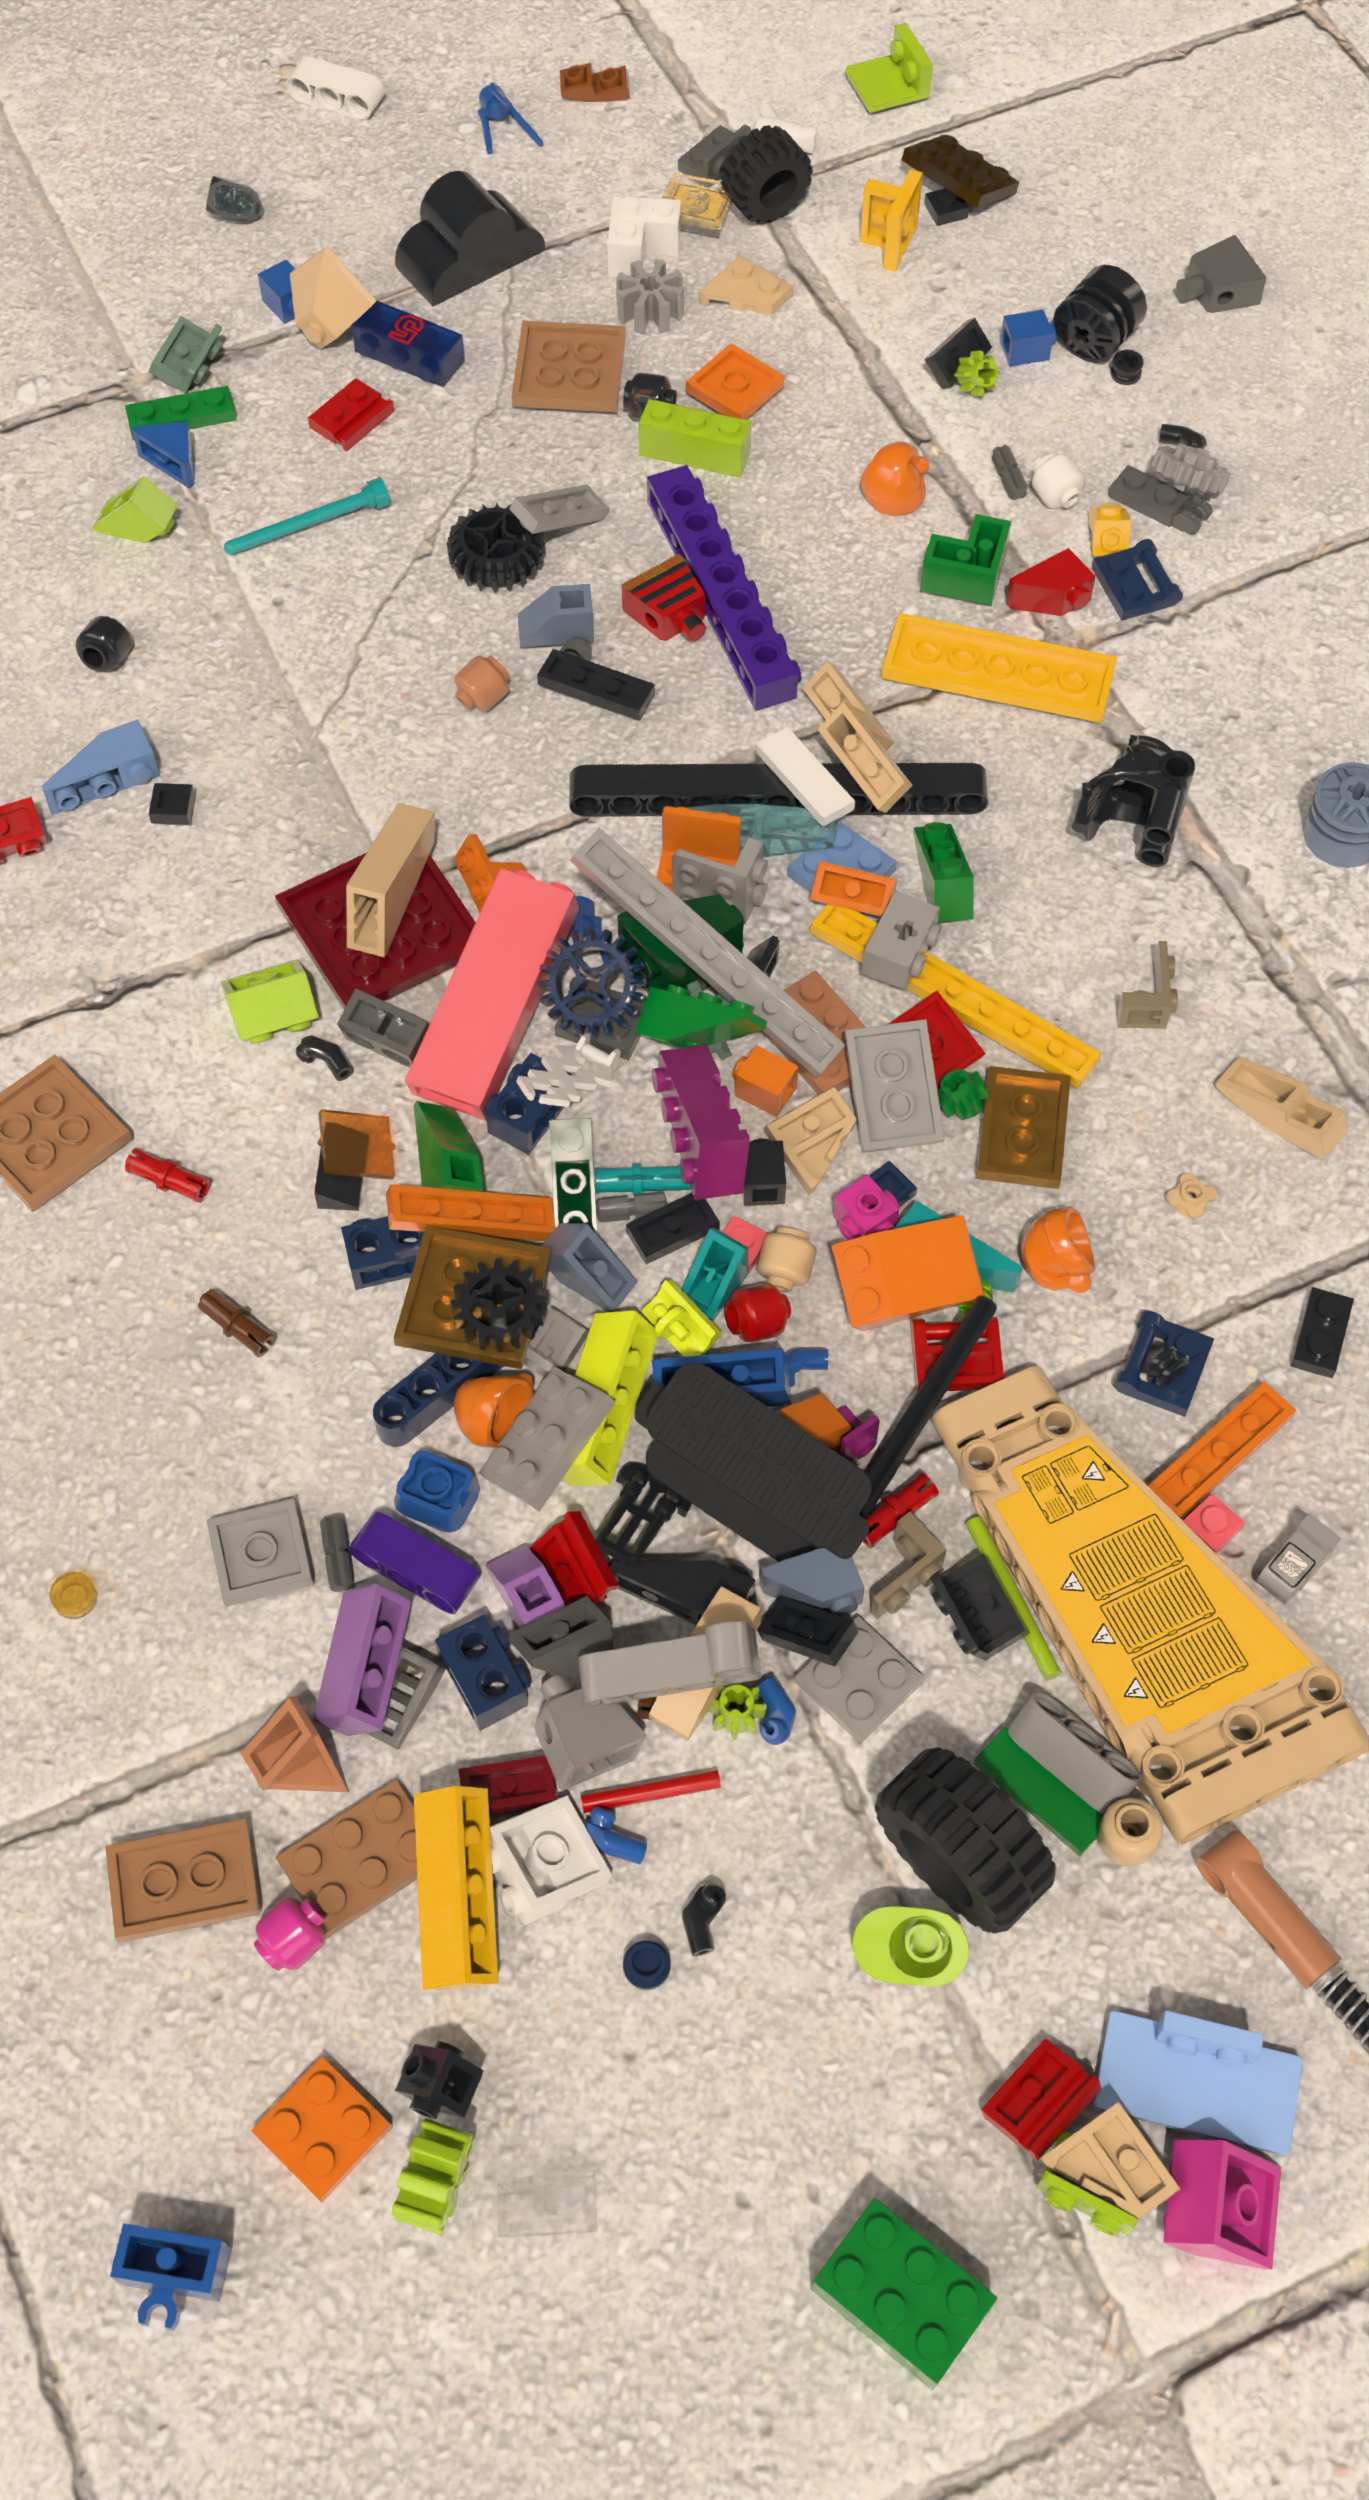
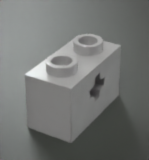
M895 891L864 950L862 974L906 990L913 976L917 978L921 976L927 961L925 952L928 946L934 948L938 943L943 925L938 924L940 907Z

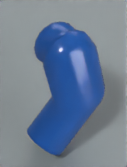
M796 1348L785 1354L789 1362L790 1388L795 1385V1373L801 1370H828V1349Z
M771 1676L757 1686L760 1689V1697L768 1707L764 1722L760 1726V1734L766 1742L772 1745H780L791 1735L796 1717V1709L776 1678Z
M594 1807L591 1811L590 1820H586L585 1824L593 1841L603 1853L640 1865L646 1853L647 1842L618 1833L611 1828L616 1819L614 1812L604 1807Z

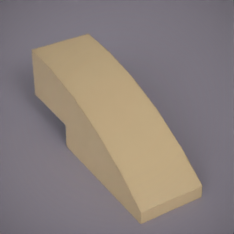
M1241 1056L1235 1060L1216 1082L1217 1088L1257 1122L1283 1139L1321 1159H1325L1347 1133L1344 1110L1311 1097L1308 1084Z
M721 1586L690 1637L706 1634L705 1628L710 1625L731 1621L747 1622L756 1632L761 1624V1608ZM724 1686L657 1696L649 1713V1718L689 1740Z

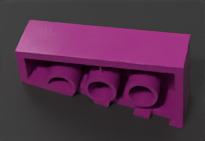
M701 1045L659 1051L658 1068L652 1069L653 1087L656 1093L661 1092L663 1096L661 1099L662 1116L664 1122H670L672 1126L670 1138L673 1152L680 1153L681 1155L680 1174L683 1184L690 1185L694 1200L743 1194L750 1137L746 1129L739 1130L738 1124H741V1117L737 1108L730 1109V1093L726 1085L721 1086L720 1072L708 1046Z

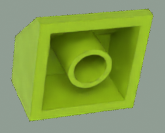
M297 959L220 981L241 1041L248 1039L249 1043L261 1042L271 1038L272 1031L286 1027L289 1032L302 1030L311 1026L310 1020L319 1018L306 972Z

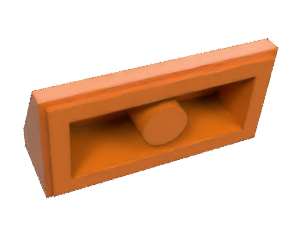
M819 861L810 900L882 917L895 893L898 881L895 878Z

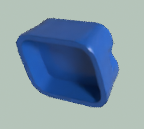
M422 1450L412 1456L405 1475L400 1478L396 1488L394 1504L396 1510L402 1515L441 1532L452 1533L460 1530L466 1522L478 1499L480 1486L478 1480L468 1468Z

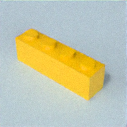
M451 1786L414 1794L423 1990H460L498 1984L488 1789Z

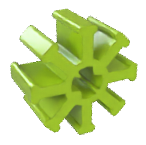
M426 2118L423 2120L419 2136H414L409 2149L410 2158L408 2166L405 2170L401 2171L397 2188H400V2191L392 2207V2215L395 2220L439 2235L444 2233L448 2216L452 2217L457 2205L459 2186L466 2179L469 2168L466 2163L474 2147L475 2139L472 2138L473 2134Z

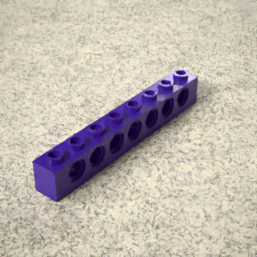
M688 465L647 476V502L674 555L680 554L704 591L705 615L754 710H762L797 699V685L801 681L799 665L796 660H790L783 635L776 633L773 627L769 608L767 606L762 607L755 582L748 580L740 554H734L731 548V540L727 529H721L719 526L716 509L713 503H707L701 480L698 477L694 478Z

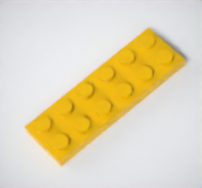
M899 613L882 668L881 678L1102 723L1117 656Z

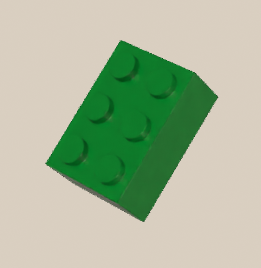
M875 2197L815 2277L810 2289L931 2391L938 2385L998 2299V2297Z

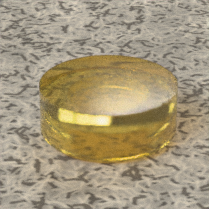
M67 1572L53 1582L49 1597L55 1611L60 1616L67 1619H79L89 1614L95 1607L97 1590L92 1580L84 1573Z

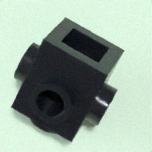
M437 2041L435 2047L414 2044L411 2054L403 2064L402 2075L395 2091L412 2100L409 2108L425 2117L437 2119L439 2113L465 2118L484 2070L462 2058L464 2052L448 2043Z

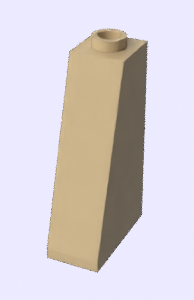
M397 803L346 885L347 948L381 957L386 956L434 845V811Z

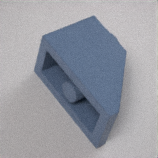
M559 1223L542 1244V1247L551 1248L552 1257L548 1270L561 1284L607 1312H615L638 1282L588 1224Z
M819 1548L763 1567L760 1570V1587L762 1592L776 1599L783 1596L841 1617L854 1612L858 1605L863 1602L865 1587L853 1558L841 1559L825 1548Z

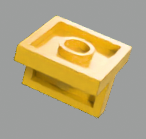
M910 169L901 187L869 178L864 186L860 242L885 249L884 269L897 271L918 228L923 172Z

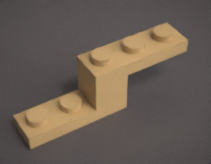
M827 661L802 688L826 719L817 730L875 807L886 813L911 788L912 784L887 753L894 740L837 666Z

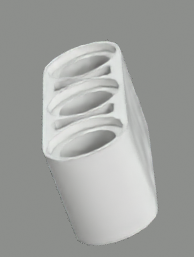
M312 57L302 58L285 84L289 95L298 102L362 120L367 119L371 115L385 92L383 84L374 75Z

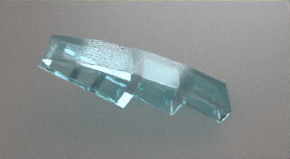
M717 804L687 807L696 811L726 813L730 816L740 817L741 849L744 848L749 837L764 842V857L834 848L839 821L838 818L822 827L807 809L762 804Z

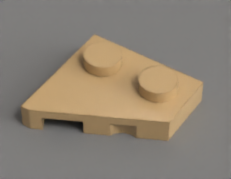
M738 256L699 291V303L709 306L710 300L729 302V309L740 311L752 310L759 314L773 315L793 296V285L747 259Z

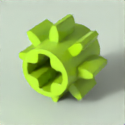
M971 351L970 357L959 358L960 365L957 373L954 374L961 385L959 390L961 392L971 391L972 397L984 396V390H995L994 383L1000 374L994 363L995 357L984 356L983 351Z
M736 1683L727 1688L724 1686L718 1695L719 1701L715 1700L708 1710L711 1714H719L714 1720V1730L719 1731L724 1728L731 1733L732 1740H736L738 1733H743L746 1730L754 1735L756 1733L754 1718L765 1717V1706L754 1704L759 1698L760 1689L755 1687L749 1690L742 1683ZM732 1705L735 1709L729 1712L728 1708ZM744 1706L745 1712L741 1713L739 1710H737Z

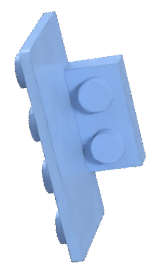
M1112 2011L1108 2016L1098 2074L1102 2089L1094 2097L1093 2105L1097 2110L1106 2111L1119 2101L1129 2117L1287 2156L1291 2151L1303 2059L1297 2055L1262 2047L1264 2034L1170 2011H1165L1159 2021Z

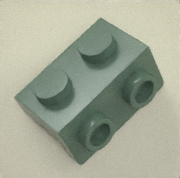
M180 316L152 361L148 371L183 393H186L192 382L199 385L208 369V366L204 364L206 359L208 358L213 361L223 344V342L218 340L223 327L216 324L211 333L183 316Z

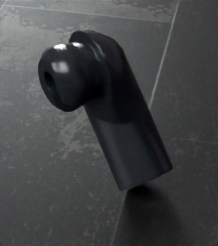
M310 1035L302 1038L301 1044L295 1049L296 1056L302 1062L310 1064L315 1058L325 1061L337 1081L345 1080L353 1073L352 1066L336 1043Z
M711 1883L698 1888L682 1911L683 1925L691 1954L694 1957L706 1955L715 1950L708 1926L726 1902V1893L718 1884Z

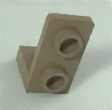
M1158 941L1153 960L1155 993L1143 990L1122 992L1117 1012L1118 1028L1166 1029L1170 1013H1176L1178 993L1177 989H1171L1170 980H1173L1175 975V957L1168 956L1167 941Z
M911 1511L897 1521L894 1539L896 1540L895 1546L899 1553L907 1561H915L916 1563L873 1597L871 1613L876 1619L887 1611L890 1614L899 1611L909 1601L911 1597L909 1595L910 1592L920 1584L928 1587L932 1584L930 1577L937 1573L942 1574L944 1571L943 1563L946 1549Z

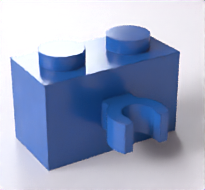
M123 2223L110 2277L123 2286L152 2290L151 2295L139 2307V2324L148 2327L153 2310L158 2307H165L167 2310L165 2328L174 2331L180 2320V2310L175 2302L176 2295L220 2302L231 2249L223 2240Z

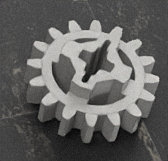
M1178 444L1176 449L1169 446H1159L1151 466L1155 467V471L1163 473L1165 480L1171 482L1173 487L1199 495H1204L1207 490L1213 493H1223L1231 475L1230 472H1227V468L1218 466V459L1209 455L1208 451L1184 444Z

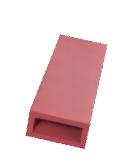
M500 868L405 1078V1082L412 1095L443 1106L453 1107L459 1112L486 1121V1115L484 1114L485 1106L494 1093L499 1092L544 989L538 987V981L548 980L550 974L539 970L540 965L546 964L553 967L555 961L550 959L546 953L548 950H552L560 954L562 949L558 946L557 940L560 938L566 940L579 911L575 893L569 887L558 882L547 884L538 881L534 876L523 870L516 869L514 872Z

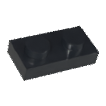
M974 317L966 320L924 360L941 388L944 389L952 386L957 381V377L954 374L957 373L960 365L959 358L970 357L971 351H983L985 355L992 346Z
M691 1193L626 1224V1233L647 1265L705 1237L712 1227L720 1230V1221L706 1199L694 1200Z
M1312 1287L1290 1367L1333 1379L1354 1302L1353 1298Z
M783 1596L778 1599L757 1629L764 1642L834 1667L859 1632L854 1621Z

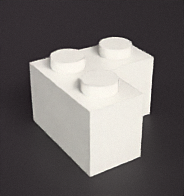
M613 196L607 242L608 277H617L619 272L631 276L630 264L640 260L643 267L645 255H679L681 200Z

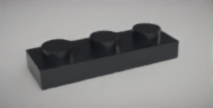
M552 649L537 674V683L542 687L639 721L655 695V684L556 649Z

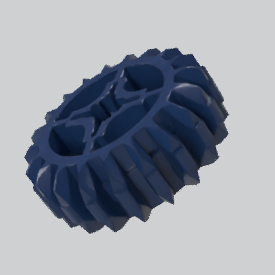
M589 927L586 932L585 941H583L580 932L574 930L571 932L573 945L570 946L565 939L560 938L557 940V943L563 952L559 955L552 950L547 951L546 955L555 961L553 967L546 964L540 965L539 970L550 974V980L538 981V987L551 990V993L542 996L540 1001L544 1005L555 1002L556 1005L549 1010L547 1015L554 1019L564 1014L559 1027L566 1030L575 1022L574 1035L581 1037L583 1035L586 1025L589 1028L591 1038H598L600 1025L603 1026L608 1036L614 1035L612 1021L616 1020L618 1025L626 1028L629 1024L624 1018L623 1013L627 1011L633 1016L637 1017L640 1011L630 1005L633 998L640 1002H645L646 995L635 992L636 986L648 985L647 978L635 977V973L646 968L645 963L639 961L631 964L630 961L636 957L638 950L635 947H631L622 952L627 941L623 936H619L611 945L612 931L605 929L601 934L600 940H597L596 929ZM590 950H602L611 953L615 958L609 963L605 962L598 967H590L579 954ZM570 963L576 974V981L574 986L568 991L569 994L564 997L562 978L566 967ZM623 969L625 979L624 990L616 1004L615 999L610 993V983L618 975L617 972ZM583 970L595 977L598 976V973L602 974L601 979L597 982L602 995L591 989L587 993L584 992L585 987L589 983ZM594 998L607 1012L599 1016L588 1017L577 1014L571 1008L577 1003Z

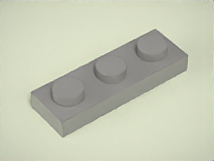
M587 484L516 497L510 507L513 514L520 520L521 525L532 534L603 520L610 509Z

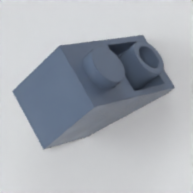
M590 584L552 586L518 613L520 648L564 645L574 637H582L590 643L594 642Z

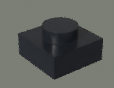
M946 188L925 193L924 205L936 226L968 218L969 207L965 200Z
M154 783L149 808L151 823L189 825L195 796L193 785Z

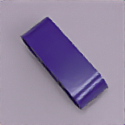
M377 1511L371 1514L348 1547L350 1554L366 1567L452 1615L457 1613L481 1577L479 1572L467 1561L391 1517Z

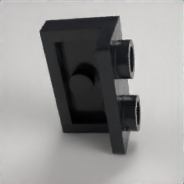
M979 1555L947 1576L937 1573L930 1577L936 1588V1591L932 1592V1597L945 1616L950 1614L957 1627L953 1631V1636L966 1655L971 1653L973 1656L986 1661L1030 1634L1026 1623L987 1555Z

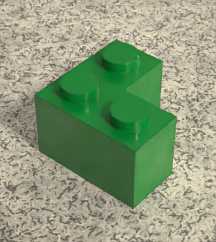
M975 514L968 541L931 534L923 561L920 591L992 606L1007 554L1012 521Z

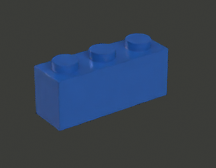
M783 1348L652 1360L654 1384L667 1386L679 1368L686 1364L699 1363L720 1374L767 1407L792 1405L789 1362Z

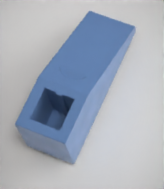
M137 719L101 732L42 785V789L51 815L74 809L76 806L98 798L110 796L115 792L134 785L143 784L159 777L160 774L154 752Z

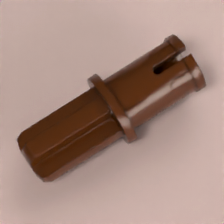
M209 1289L199 1298L198 1308L223 1328V1334L226 1337L233 1336L252 1351L257 1358L262 1357L269 1351L263 1345L265 1342L270 1346L274 1344L275 1336L250 1318V1312L246 1308L239 1309L216 1289Z

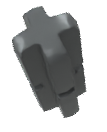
M1008 445L995 447L992 451V461L999 476L1002 478L1001 481L1009 498L1012 500L1024 498L1027 495L1028 485L1020 468L1017 467L1018 463L1011 448Z
M664 1192L634 1194V1199H628V1195L599 1198L596 1200L597 1218L602 1223L630 1220L631 1215H635L636 1219L666 1206L667 1198Z
M337 1515L325 1517L320 1522V1528L326 1555L325 1562L330 1589L333 1592L350 1590L353 1588L354 1581L344 1519Z

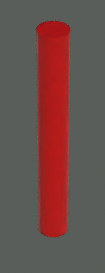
M712 1770L580 1796L583 1813L585 1814L590 1813L596 1806L607 1809L718 1789L721 1788L718 1770Z

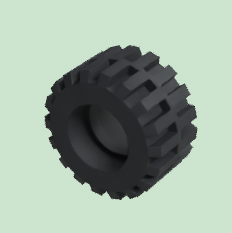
M766 125L761 130L758 128L753 129L748 136L744 135L739 139L740 142L736 146L733 145L729 150L730 155L724 159L722 164L725 168L720 171V178L722 179L720 184L725 191L724 193L748 221L752 223L755 221L757 224H764L766 221L771 223L776 221L778 217L783 218L788 215V211L798 206L799 200L804 198L807 193L806 188L811 184L812 178L810 175L813 173V167L810 164V158L786 130L776 125L773 128L770 125Z

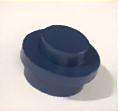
M649 1940L637 1942L625 1953L623 1959L624 1975L627 1981L638 1989H656L667 1980L670 1974L671 1962L669 1954L657 1942Z

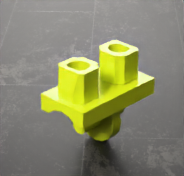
M665 1280L657 1295L641 1311L655 1326V1333L661 1339H667L683 1357L704 1355L722 1335V1330L697 1307L694 1301L673 1280Z

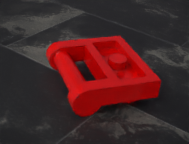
M992 1317L979 1338L984 1339L985 1344H975L947 1391L980 1390L1004 1379L997 1317ZM924 1319L911 1320V1341L913 1345L917 1392L947 1346L927 1345V1340H950L961 1322L925 1323Z

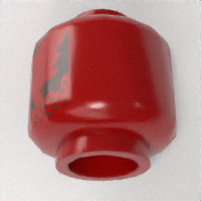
M769 1283L737 1289L725 1306V1320L728 1329L733 1335H737L744 1342H757L780 1336L786 1328L787 1319L791 1316L789 1299L786 1295L781 1294L774 1285Z

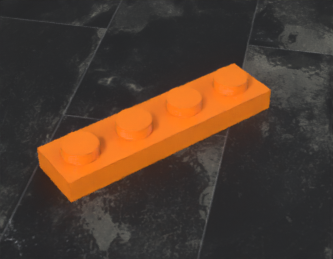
M390 1184L386 1192L389 1229L424 1232L425 1226L428 1225L495 1238L545 1241L556 1228L552 1198L396 1184Z
M1263 1381L1154 1479L1148 1487L1182 1519L1294 1417L1296 1409Z

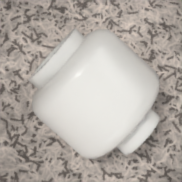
M1051 453L1043 457L1035 465L1032 486L1048 507L1052 509L1070 508L1081 499V492L1086 482L1085 476L1068 455Z

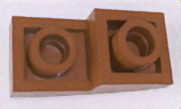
M591 63L573 65L560 70V88L563 98L585 102H608L630 98L629 75L626 65L608 68L594 73Z

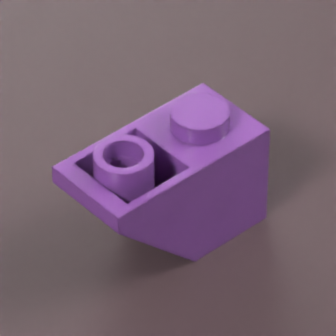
M526 1545L486 1564L489 1575L519 1629L565 1607V1603L544 1565Z

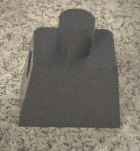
M1233 235L1193 254L1190 258L1187 278L1177 281L1176 290L1182 301L1196 297L1206 312L1215 313L1259 305L1267 277L1237 236Z

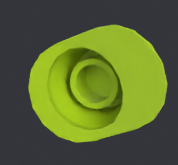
M906 1906L879 1907L862 1918L856 1926L852 1939L854 1957L861 1969L873 1979L887 1983L926 1987L944 1986L957 1979L965 1969L969 1957L968 1937L961 1925L949 1914L935 1909Z

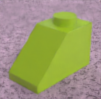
M143 476L105 502L92 528L98 533L147 543L158 535L160 537L165 536L174 524L172 516L178 504Z

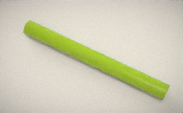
M977 1516L970 1519L965 1525L980 1554H985L990 1558L1030 1631V1634L1025 1636L1024 1640L1046 1681L1056 1678L1062 1672L982 1517Z

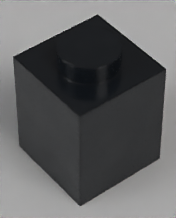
M760 1138L749 1142L743 1190L744 1206L785 1204L786 1173L783 1140L771 1141Z

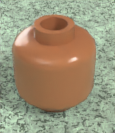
M480 655L475 656L455 675L454 682L458 691L454 695L467 710L470 711L475 707L479 711L487 712L509 692L507 680L510 678V675L493 656L490 655L488 658Z

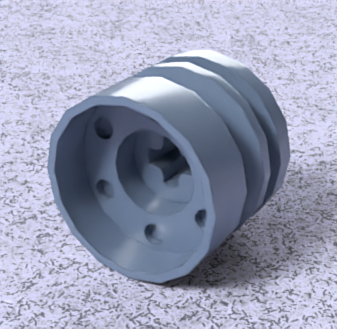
M1357 762L1338 764L1326 770L1318 781L1316 792L1305 820L1303 835L1306 845L1312 853L1330 865L1351 868L1369 863L1368 764Z

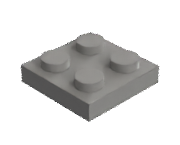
M294 1498L207 1519L225 1607L314 1585Z
M857 1616L853 1621L859 1632L837 1665L834 1667L812 1659L795 1676V1683L849 1735L861 1744L923 1684L924 1676L864 1620Z

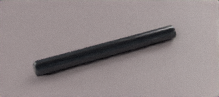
M979 1295L975 1299L868 1470L867 1475L871 1482V1494L859 1513L864 1519L874 1509L995 1314L997 1305L987 1297Z

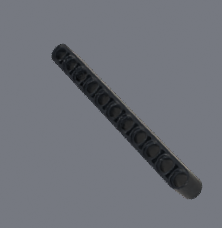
M821 763L855 800L854 810L846 815H971L982 812L988 806L986 769L977 763H896L912 786L886 813L875 807L843 763ZM767 764L579 765L570 772L569 807L574 814L579 816H662L665 806L675 808L686 807L691 810L710 813H726L730 816H812Z

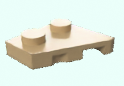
M833 1087L768 1124L765 1133L771 1141L783 1140L784 1161L807 1194L810 1195L815 1191L855 1126L857 1118L836 1088Z
M1119 2101L1041 2157L1046 2167L1136 2217L1138 2220L1180 2191L1175 2180Z

